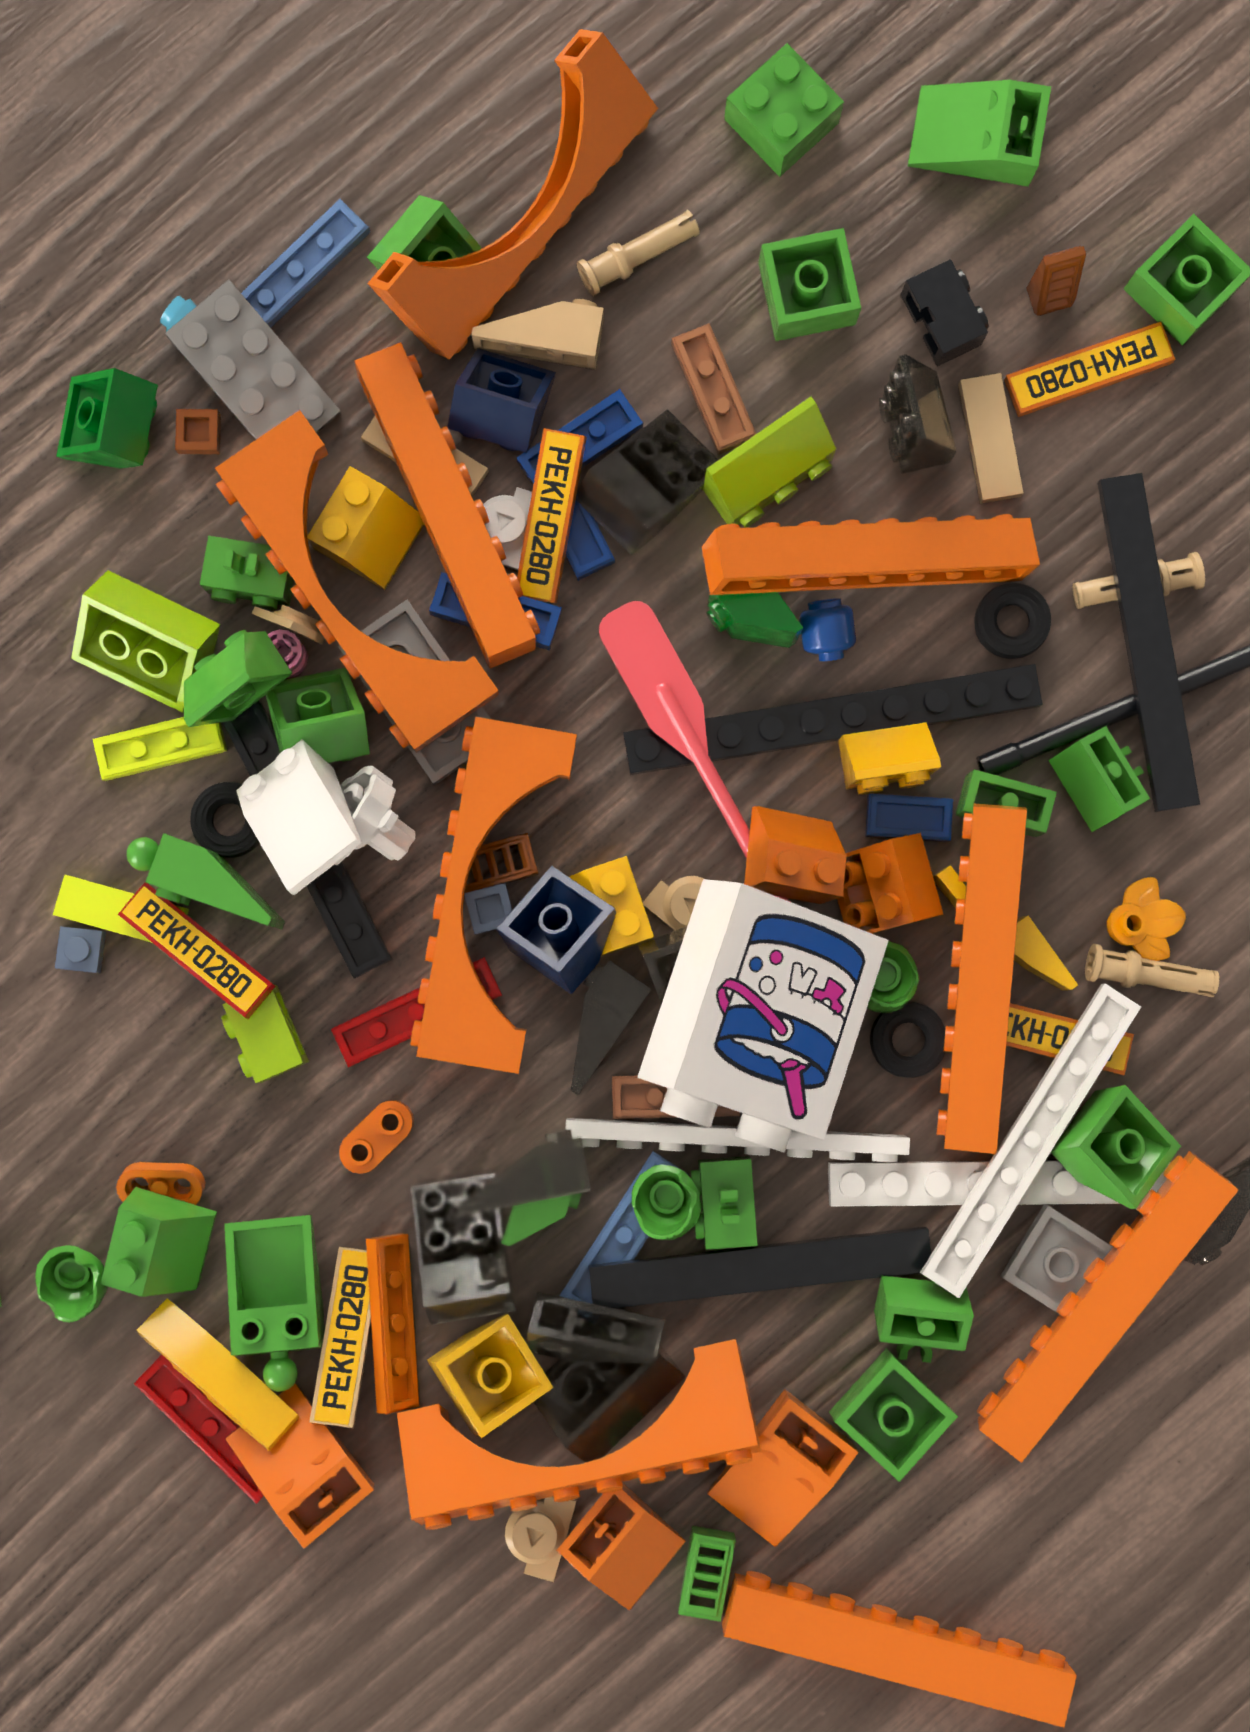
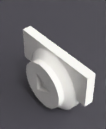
M519 487L516 488L514 497L500 495L489 499L483 504L489 518V523L484 525L490 538L494 536L499 538L506 555V559L501 561L503 566L517 571L519 569L532 496L531 491Z

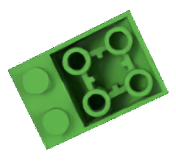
M1015 80L921 86L908 167L1029 187L1039 167L1051 86Z

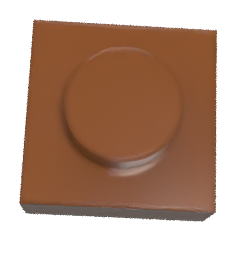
M176 409L175 450L177 453L220 455L221 413L219 410Z

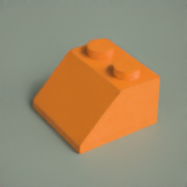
M760 806L752 807L744 879L745 885L771 895L816 904H823L843 897L847 855L831 821Z

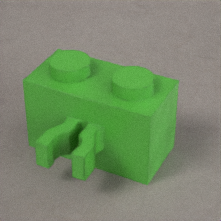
M208 535L200 586L208 594H211L212 600L235 604L236 598L252 600V606L277 610L278 605L290 606L292 596L290 588L293 587L294 580L288 571L279 575L265 555L271 550L269 545Z
M1107 726L1080 739L1048 760L1091 832L1098 830L1150 799L1138 779V776L1144 773L1141 766L1135 769L1131 768L1125 756L1132 753L1128 745L1120 749Z
M974 769L965 775L955 816L964 818V813H973V803L1026 807L1025 835L1038 837L1047 832L1057 792Z
M745 1156L698 1160L699 1170H691V1178L701 1196L702 1213H700L695 1224L696 1239H704L706 1250L758 1246L751 1158Z
M881 1276L874 1308L879 1341L897 1344L898 1359L907 1360L908 1351L914 1346H921L922 1362L931 1363L932 1348L966 1350L974 1317L967 1287L960 1298H957L933 1281Z

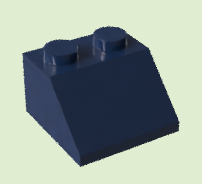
M477 348L455 384L448 429L458 431L467 438H480L499 444L502 448L509 451L527 453L537 434L556 372Z
M551 866L497 927V930L513 954L572 995L599 963L616 915V910L613 906Z

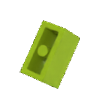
M274 984L276 987L249 1019L243 1017L229 1004H222L226 1012L225 1015L221 1016L224 1028L231 1039L237 1038L243 1052L238 1055L240 1066L247 1078L253 1076L255 1083L267 1081L309 1062L276 984Z

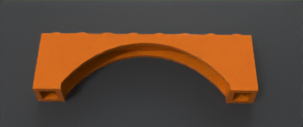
M580 29L554 60L560 68L562 88L559 138L547 178L525 215L495 242L462 257L442 261H416L414 258L393 252L367 283L430 352L451 359L453 355L459 353L466 346L473 327L478 326L491 316L496 303L507 291L516 286L521 273L531 261L537 259L544 252L546 243L558 229H561L569 222L575 208L584 198L594 192L599 179L609 167L619 162L623 156L624 149L635 136H638L647 128L649 119L658 110V107L603 32Z
M299 410L215 467L222 478L221 481L216 483V486L230 506L238 501L247 515L240 520L252 537L257 540L263 536L271 547V550L265 555L279 575L288 571L296 585L290 588L303 609L306 610L311 605L321 618V620L315 623L316 627L329 645L337 641L346 654L339 659L352 678L356 679L361 675L371 688L364 694L377 713L380 714L386 710L395 724L389 730L401 747L404 749L411 745L417 753L499 695V690L475 656H472L467 661H439L396 651L358 630L342 616L328 599L314 570L307 538L308 503L312 483L320 460L326 457L328 452L320 437Z
M475 717L474 727L466 726L462 751L469 752L466 769L459 768L456 778L455 793L462 794L459 811L451 810L447 835L454 836L452 853L444 852L440 877L447 878L444 895L437 894L434 904L433 919L440 920L437 937L429 936L425 961L432 962L430 979L422 978L418 1003L425 1004L423 1020L414 1021L410 1046L418 1047L416 1057L519 1074L527 1029L516 1028L487 994L476 974L464 933V893L469 872L477 852L499 820L519 801L538 788L558 778L570 780L577 734Z
M733 1339L693 1348L695 1361L676 1397L658 1420L623 1448L583 1464L563 1467H539L516 1463L496 1456L467 1439L450 1423L449 1412L440 1404L397 1413L411 1520L421 1525L425 1524V1529L427 1530L440 1529L452 1525L451 1518L468 1515V1520L470 1521L482 1520L493 1517L494 1509L511 1506V1511H523L537 1507V1500L553 1497L554 1502H565L579 1498V1491L596 1487L597 1493L612 1492L622 1489V1482L639 1478L641 1484L654 1483L666 1479L665 1472L683 1469V1474H696L709 1470V1463L726 1459L727 1465H737L753 1460L752 1454L762 1451L742 1355L737 1340Z

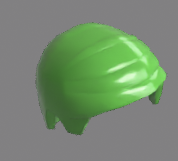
M888 941L867 1006L868 1010L890 1013L902 1009L916 993L920 981L914 959L902 945Z
M661 1164L651 1167L639 1175L631 1192L633 1210L641 1230L653 1239H677L684 1236L698 1221L701 1212L698 1188L690 1176L675 1166Z
M72 1245L55 1247L49 1250L37 1264L36 1286L38 1297L52 1308L55 1318L68 1323L78 1321L98 1308L107 1293L108 1286L101 1284L105 1266L95 1255Z

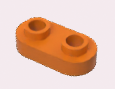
M389 1100L379 1104L343 1139L339 1149V1156L344 1167L357 1174L367 1173L375 1169L411 1133L414 1117L410 1108L397 1100ZM387 1114H393L398 1118L399 1124L395 1130H388L384 1126L383 1121ZM357 1144H362L367 1148L368 1155L365 1160H358L354 1157L353 1149Z
M137 1162L130 1164L124 1169L117 1181L116 1191L122 1202L125 1201L135 1187H139L196 1205L205 1190V1178L198 1168L190 1164ZM135 1178L145 1179L148 1185H139ZM178 1179L189 1181L191 1186H181L178 1183Z

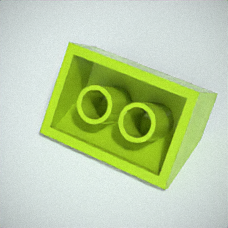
M812 396L706 469L703 491L727 524H742L744 528L749 527L765 514L762 509L773 501H776L778 505L784 503L797 493L799 489L796 485L808 477L815 481L832 468L830 462L833 460L836 447Z
M108 570L82 595L71 659L183 713L184 681L196 672L194 666L200 660L214 654L221 624Z

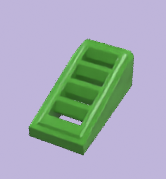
M692 1525L678 1608L679 1615L721 1622L736 1542L735 1533ZM705 1547L722 1550V1557L699 1554V1548ZM696 1564L720 1567L719 1574L696 1570ZM693 1580L717 1583L716 1590L692 1586ZM690 1596L714 1599L713 1607L691 1604L689 1603Z

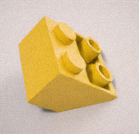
M927 722L845 734L838 740L846 790L857 788L858 795L881 792L883 787L889 786L888 783L894 782L899 783L900 789L924 785V781L931 780L930 776L941 768L940 758Z

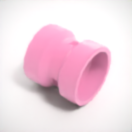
M279 629L268 634L269 638L292 672L287 678L299 675L303 672L308 660V654L304 645L295 634L288 630Z

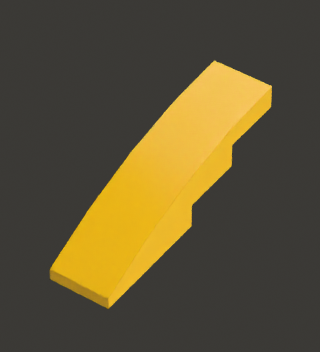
M950 865L935 874L933 878L935 884L956 908L957 898L965 899L966 885L958 881L959 876ZM1029 915L1018 918L1014 961L1062 991L1072 990L1077 987V982Z
M168 1298L137 1329L139 1335L167 1358L178 1372L199 1388L209 1401L268 1451L273 1448L298 1420V1414L240 1360L235 1356H231L230 1351Z

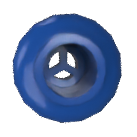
M841 598L809 602L808 609L801 613L799 622L803 626L801 632L803 649L808 653L818 654L819 661L844 658L843 650H847L855 645L856 632L853 610L850 606L841 604Z

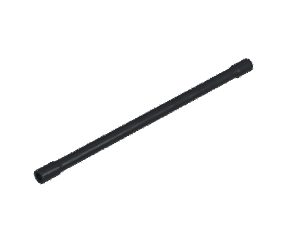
M1250 644L1178 674L1181 696L1250 667ZM1134 693L1024 740L1006 744L976 758L978 767L982 772L1000 775L1019 767L1025 761L1092 734L1105 726H1111L1137 715Z

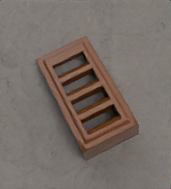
M1077 246L1043 257L1026 287L1033 311L1037 316L1069 308L1073 305L1086 258L1084 246Z
M528 832L481 845L471 866L475 882L466 884L465 893L539 875ZM517 846L524 867L519 870L515 869L510 848ZM502 851L507 873L499 874L494 852ZM486 855L491 878L483 879L478 860L479 856Z

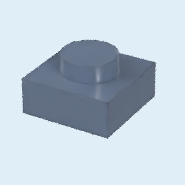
M506 883L464 893L474 935L497 930V927L513 910Z
M60 926L55 968L101 973L106 932Z

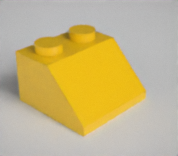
M349 466L307 538L315 550L385 590L423 528L424 523L419 512L393 491Z
M627 856L569 876V878L613 906L616 910V915L601 956L654 938Z
M507 1313L462 1335L427 1359L471 1433L480 1438L486 1436L554 1388Z

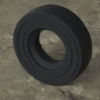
M1021 583L999 585L983 597L976 609L974 620L976 634L981 644L996 656L1007 659H1018L1028 656L1044 643L1051 627L1049 606L1044 597L1028 585ZM1014 605L1025 611L1028 616V627L1025 633L1012 637L1004 634L999 629L997 615L1003 607Z
M221 782L205 789L195 800L190 815L192 833L200 846L214 851L225 858L243 856L255 849L260 843L246 818L242 830L233 836H223L214 827L213 817L219 807L225 804H236L241 808L236 790L243 784L236 782Z
M908 1002L902 1009L878 1015L870 1033L871 1050L876 1061L887 1072L904 1078L920 1077L935 1069L943 1059L946 1052L944 1051L946 1028L941 1018L931 1008L921 1003ZM913 1023L920 1027L924 1033V1046L914 1056H903L893 1046V1033L901 1024Z

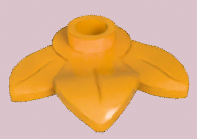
M1142 878L1126 888L1122 905L1115 907L1107 919V931L1110 937L1119 944L1132 946L1141 955V958L1160 961L1170 957V948L1166 938L1181 930L1186 920V913L1177 903L1167 899L1160 900L1159 885L1156 878ZM1128 917L1132 921L1133 931L1127 926Z

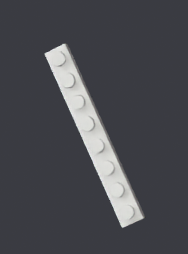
M1107 984L1100 985L998 1147L997 1154L993 1155L920 1271L922 1275L957 1298H960L1141 1006Z
M584 1118L566 1119L565 1138H574L575 1146L599 1147L600 1139L617 1140L616 1147L624 1149H642L643 1141L659 1142V1150L685 1151V1144H701L702 1152L727 1153V1146L744 1147V1154L770 1155V1148L736 1137L735 1134L738 1126L711 1125V1128L699 1124ZM792 1130L786 1149L787 1156L812 1158L813 1150L829 1151L830 1159L855 1160V1152L872 1153V1161L898 1162V1155H909L910 1138L905 1135L827 1131L825 1139L821 1140Z
M1045 1160L1018 1205L1120 1203L1076 1181L1058 1160ZM990 1161L828 1162L829 1205L831 1207L963 1205ZM1166 1168L1151 1187L1155 1192L1167 1180L1163 1176Z

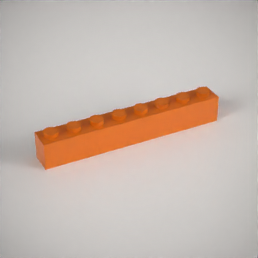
M400 342L354 360L358 380L378 420L395 462L489 669L536 650L535 635L540 634L536 618L531 610L524 612L518 599L523 596L519 581L514 573L508 575L501 562L506 559L502 544L497 536L492 538L489 536L484 525L489 523L486 509L480 499L473 501L468 490L469 487L473 486L471 477L463 462L457 464L451 451L456 450L454 440L448 427L440 428L435 418V415L439 414V409L430 390L424 392L419 383V379L423 378L415 355L407 356Z
M1002 514L991 519L976 520L974 516L967 515L951 521H938L936 517H924L914 522H899L896 518H887L876 523L860 524L859 520L854 519L845 520L836 525H821L818 521H807L797 526L782 527L779 523L769 522L754 528H740L738 524H725L717 527L702 546L710 595L1022 581L1040 565L1031 519L1013 518L1010 514Z
M973 803V813H964L962 839H970L969 856H960L958 881L967 882L965 899L957 898L955 924L963 925L962 942L953 941L951 967H959L958 984L949 983L947 1009L956 1010L954 1026H946L944 1051L952 1052L951 1068H942L940 1093L948 1094L947 1110L939 1109L937 1135L945 1136L944 1149L997 1154L1027 817L1026 807Z
M1191 1151L1184 1158L1178 1155L1173 1159L1163 1174L1167 1180L1157 1192L1151 1189L1136 1209L1140 1214L1130 1226L1124 1223L1110 1240V1245L1113 1248L1103 1260L1097 1257L1089 1265L1083 1275V1278L1086 1280L1076 1294L1070 1291L1060 1302L1056 1310L1060 1314L1050 1327L1043 1325L1036 1332L1030 1342V1346L1033 1347L1023 1361L1017 1358L1007 1369L1003 1377L1007 1381L997 1394L991 1391L977 1409V1413L980 1414L978 1417L979 1430L1021 1463L1238 1192L1239 1189L1232 1182Z
M747 1571L746 1576L734 1574L722 1621L724 1637L1065 1727L1077 1675L1069 1663L1065 1661L1066 1657L1057 1652L1047 1649H1040L1039 1654L1025 1651L1022 1644L1006 1638H998L997 1643L981 1639L982 1635L965 1627H956L955 1632L939 1628L940 1624L937 1621L924 1616L916 1615L913 1620L898 1617L897 1611L883 1605L873 1604L871 1609L855 1605L856 1601L848 1596L831 1593L829 1598L813 1594L814 1590L809 1586L796 1582H789L787 1587L771 1583L772 1579L769 1576L755 1571Z

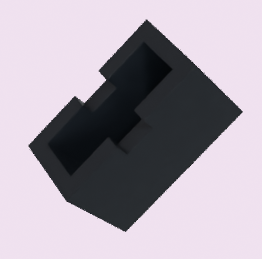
M951 259L907 279L901 292V297L914 322L917 323L923 320L929 332L923 335V340L937 367L981 346L988 334L987 329L989 328L985 312L980 306L975 307L969 295L970 285L966 275L961 269L956 270Z

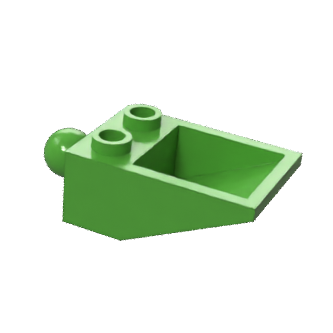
M164 833L159 845L148 837L137 838L129 844L126 853L129 864L136 870L149 871L145 883L158 887L155 895L188 906L191 899L264 925L283 929L285 921L230 863L216 852Z
M312 1215L225 1223L231 1356L271 1354V1360L267 1362L263 1370L264 1382L271 1390L277 1392L286 1391L295 1384L298 1377L297 1366L288 1358V1352L322 1348L325 1332L323 1298ZM295 1318L300 1319L303 1324L302 1331L298 1335H292L290 1333L291 1329L288 1326L289 1322ZM256 1323L259 1327V1334L255 1339L249 1340L248 1324Z

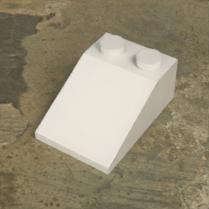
M303 739L291 748L282 751L271 764L258 774L247 778L243 785L236 790L244 817L286 889L293 896L362 844L334 768Z

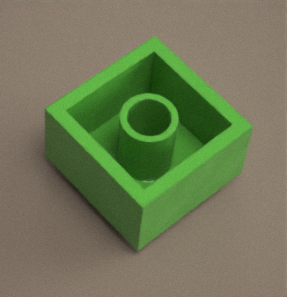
M786 43L727 97L724 120L781 177L839 124L844 101Z
M1193 214L1135 271L1123 290L1157 322H1162L1163 328L1183 346L1241 288L1250 277V267Z
M844 228L761 245L758 264L775 341L856 325L861 311V304Z
M887 1348L829 1411L834 1422L899 1482L958 1417L937 1394Z

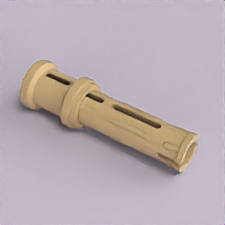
M686 210L683 214L624 245L612 243L607 246L606 252L591 260H579L577 262V269L589 293L595 296L600 293L601 287L618 278L628 279L633 273V268L692 237L698 236L700 231L696 220L694 219L690 222V219L693 218L692 213Z
M1198 552L1189 553L1187 558L1169 562H1164L1162 559L1158 560L1164 596H1168L1170 591L1193 587L1198 590L1204 588L1205 571ZM1114 576L1073 583L1072 590L1076 607L1081 609L1085 606L1118 600L1116 588L1101 591L1115 587Z
M1092 944L1086 959L1085 978L1091 982H1095L1099 978L1120 982L1121 986L1125 988L1141 984L1190 992L1207 997H1214L1219 987L1218 971L1141 958V955L1133 950L1120 953L1103 950L1101 945Z

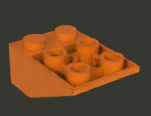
M295 1383L290 1389L281 1392L278 1396L298 1414L299 1418L270 1451L241 1427L225 1439L275 1513L302 1548L305 1549L374 1490V1482L329 1425L309 1422L312 1403Z
M786 1389L783 1390L756 1426L762 1452L753 1453V1460L749 1462L727 1465L707 1491L710 1497L774 1547L833 1488L859 1453L849 1438Z

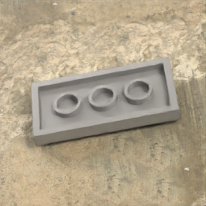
M229 279L165 333L167 338L255 440L299 410L316 433L341 413L335 403Z
M405 600L361 630L370 638L396 651L420 658L450 661L408 600ZM339 645V646H338L339 649H340L341 652L345 655L346 653L344 652V650H343V649L341 648V646ZM360 675L359 678L362 680L366 688L370 690L371 688ZM483 707L417 753L411 745L407 746L434 785L467 763L469 752L462 751L466 726L474 727L475 717L491 719ZM384 710V714L387 716L391 724L394 725L395 722L390 717L388 712Z

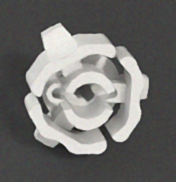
M365 766L340 785L362 843L355 849H360L368 844L389 860L395 859L398 861L408 852L409 847L414 842L415 831L399 820V816L391 810L396 791L392 787L393 780L374 766ZM352 851L345 857H343L340 861H338L335 865L341 863L346 857H348L352 853Z

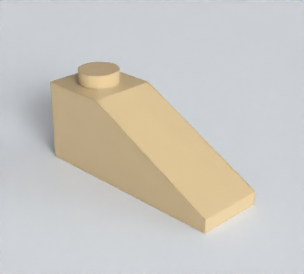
M575 299L573 302L561 301L473 327L471 336L474 349L480 348L489 352L596 369L604 324V308L597 307L596 303L586 299Z

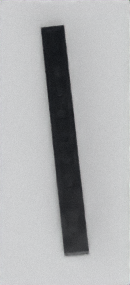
M1031 664L706 718L708 755L713 762L838 741L845 734L925 722L929 726L1037 708L1042 706L1043 703L1036 666ZM650 728L623 732L630 775L694 765L693 762L657 736Z

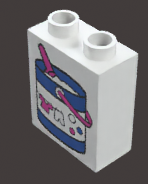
M703 879L637 1078L667 1087L660 1109L661 1112L711 1128L718 1105L741 1112L742 1115L735 1136L785 1153L792 1130L824 1140L889 940L742 883Z

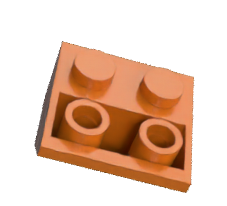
M921 833L892 838L846 853L843 897L837 898L844 923L873 934L943 915Z
M623 1483L622 1489L606 1492L600 1496L556 1551L589 1582L630 1611L686 1543V1540Z

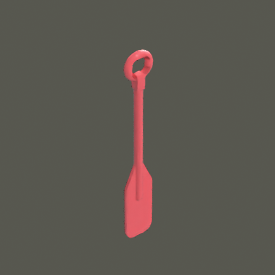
M641 601L626 603L608 613L602 619L598 632L600 639L650 729L694 763L747 858L750 829L708 755L702 699L649 605ZM776 896V897H779V898H781V899H784V900H786V901L791 902L790 900H788V898Z

